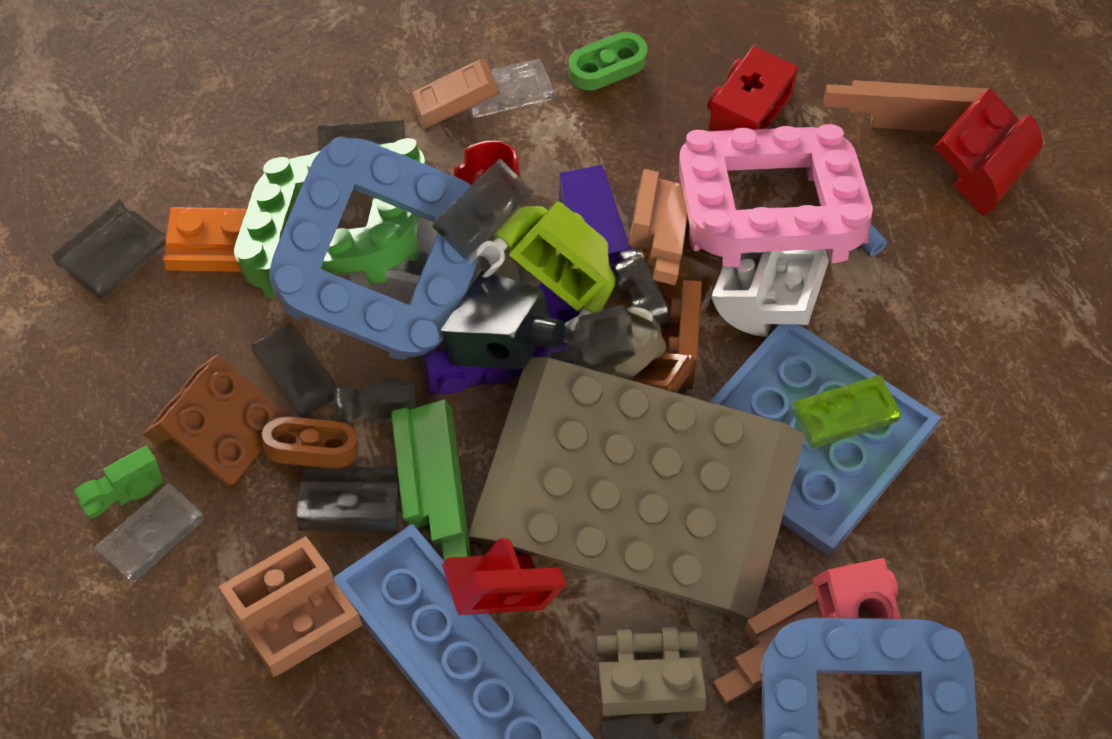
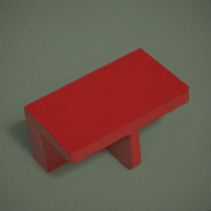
M508 538L498 539L485 556L448 557L442 564L458 615L544 610L566 586L560 567L535 568L528 554H515L512 542Z

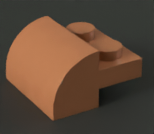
M306 536L218 586L221 596L239 631L252 652L258 654L273 678L362 626L359 613L336 584L331 569Z

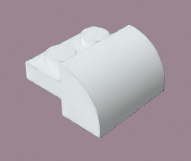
M826 249L741 253L740 267H722L712 294L715 308L729 324L743 332L756 336L768 337L772 324L808 325L829 262Z

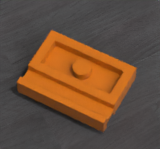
M171 207L165 243L166 254L163 257L165 269L172 271L242 272L236 260L234 248L247 209Z

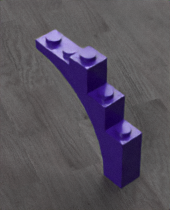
M597 165L559 173V202L563 203L572 212L581 215L590 227L605 238L608 243L609 265L615 280L620 276L629 275L631 247L628 245V239L603 166ZM541 282L537 287L544 293L550 318L562 320L565 323L579 315L580 311H576ZM601 314L599 315V317H598L597 319H592L591 321L594 323L595 321H597L598 319H600V318H601ZM565 338L559 348L538 346L532 357H549L571 364V356ZM447 349L424 356L426 382L430 396L441 393L456 394L466 388L488 383L492 385L503 384L511 378L520 377L523 368L502 369L451 365Z

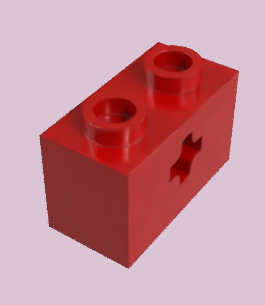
M753 46L743 60L738 58L733 63L725 85L723 87L717 86L712 92L707 104V109L711 111L709 129L712 131H730L737 128H748L751 130L769 129L794 93L798 66Z

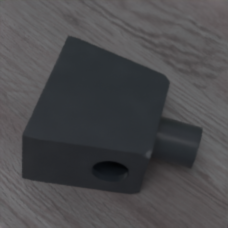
M487 271L480 272L440 330L451 365L502 369H521L525 367L538 346L557 349L562 345L565 337L564 322L550 318L544 293L539 288L494 273L489 277H482Z

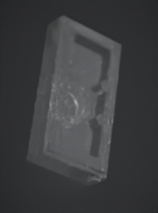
M541 58L492 69L491 72L500 93L468 109L472 118L553 99V87Z
M168 483L97 544L95 550L99 557L131 585L202 523L204 517L194 504Z

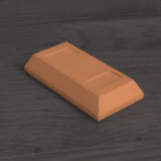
M481 59L412 92L410 97L421 127L424 130L500 92L487 60Z

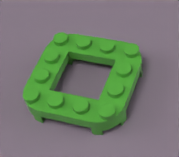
M406 138L395 143L380 145L426 164L423 153L418 149L416 141ZM320 151L290 160L285 157H277L268 161L263 168L265 174L254 187L235 244L234 254L247 284L250 283L253 286L262 288L265 297L276 298L269 278L272 258L310 165ZM374 198L366 227L336 229L320 269L335 275L365 271L370 285L388 281L385 271L396 267L407 258L411 261L418 259L421 247L416 234L420 217Z

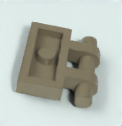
M661 627L658 633L632 634L631 629H617L615 635L596 636L597 656H617L616 662H599L598 677L602 716L706 711V691L701 658H680L679 652L698 651L697 631H677V627ZM662 653V659L634 661V654Z

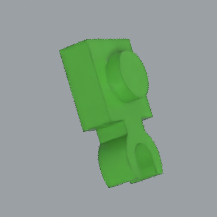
M146 445L104 468L105 477L81 484L74 490V493L78 497L79 505L88 519H92L105 512L115 501H118L120 506L131 500H139L148 496L156 486L163 483L157 461Z

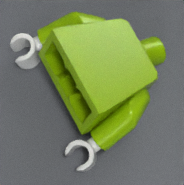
M557 201L549 210L542 206L519 208L493 235L494 242L486 241L482 243L471 254L469 264L478 256L485 257L490 263V269L482 277H489L504 262V251H510L509 256L576 311H580L577 317L564 323V338L568 337L573 331L576 332L577 340L573 345V349L594 338L595 327L591 320L599 317L615 286V276L608 260V243L604 237L584 221L581 215L572 212L561 202Z

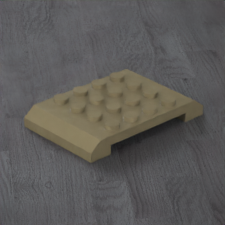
M531 357L527 365L523 367L468 535L469 540L492 547L498 539L508 538L512 542L515 554L517 551L699 604L705 606L706 611L747 622L748 619L755 616L806 434L776 420L549 357Z

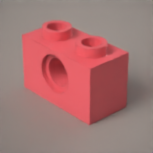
M885 558L828 569L812 578L822 618H859L858 609L860 605H863L871 611L873 619H901L896 602L898 597L897 581L892 571L887 569ZM838 674V677L845 676V675H849V674Z

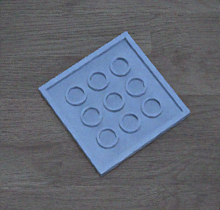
M779 324L710 401L714 404L783 422L806 434L781 524L830 558L935 431L941 419L939 415L799 324Z

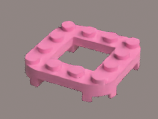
M826 124L819 128L781 126L777 129L751 130L748 128H737L730 131L708 132L705 130H693L689 132L686 136V143L680 151L678 183L682 184L690 226L689 243L694 252L702 248L711 254L723 257L722 266L740 267L741 253L827 249L831 263H838L848 260L849 251L863 243L868 244L873 207L855 149L843 137V129L837 125ZM805 167L808 181H814L821 206L816 207L804 205L794 208L769 209L758 207L748 210H736L727 171Z

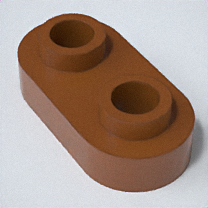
M280 417L268 422L262 430L263 452L268 459L277 463L335 469L351 464L358 455L357 432L352 426L343 422Z

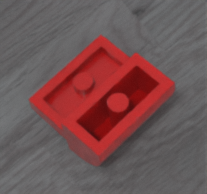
M989 88L975 99L934 148L960 175L953 185L984 216L995 208L1040 154L1043 139L1038 124L1030 114L1019 120L998 95Z

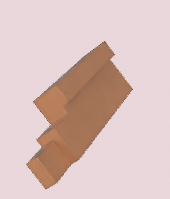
M853 80L851 86L827 84L824 95V107L849 108V112L871 114L872 128L947 132L975 99L987 89Z
M644 169L638 188L628 245L650 250L648 264L655 266L653 280L675 285L678 278L687 221L682 184L659 179V172Z
M814 584L807 586L747 620L744 632L754 647L735 657L733 663L735 669L712 683L713 689L725 707L762 686V676H759L763 655L782 628L801 619L822 618ZM860 605L858 609L859 618L873 619L871 611L867 607Z

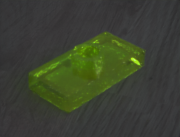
M882 375L795 401L792 407V412L802 432L806 434L805 438L811 449L899 422L901 411Z

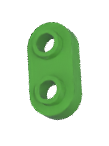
M621 32L573 52L569 58V79L574 86L580 89L597 90L636 74L646 65L647 44L642 37L635 33Z

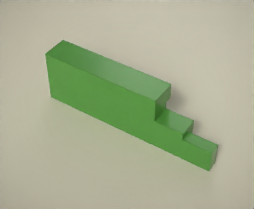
M443 399L411 410L404 407L391 411L403 519L409 525L413 524L416 529L430 525L432 542L439 549L443 548L444 561L448 557L471 556L451 406Z

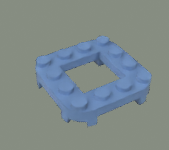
M335 138L312 161L277 244L269 270L273 292L284 307V311L297 320H300V317H304L388 351V357L406 360L407 357L424 355L443 342L440 330L466 294L480 256L471 264H469V258L482 243L486 242L489 233L488 201L467 182L376 143L358 138ZM353 189L439 225L437 235L409 305L320 269Z
M801 619L782 628L763 655L759 676H762L763 739H819L817 673L914 675V678H918L921 739H978L972 658L961 634L939 623L921 619Z

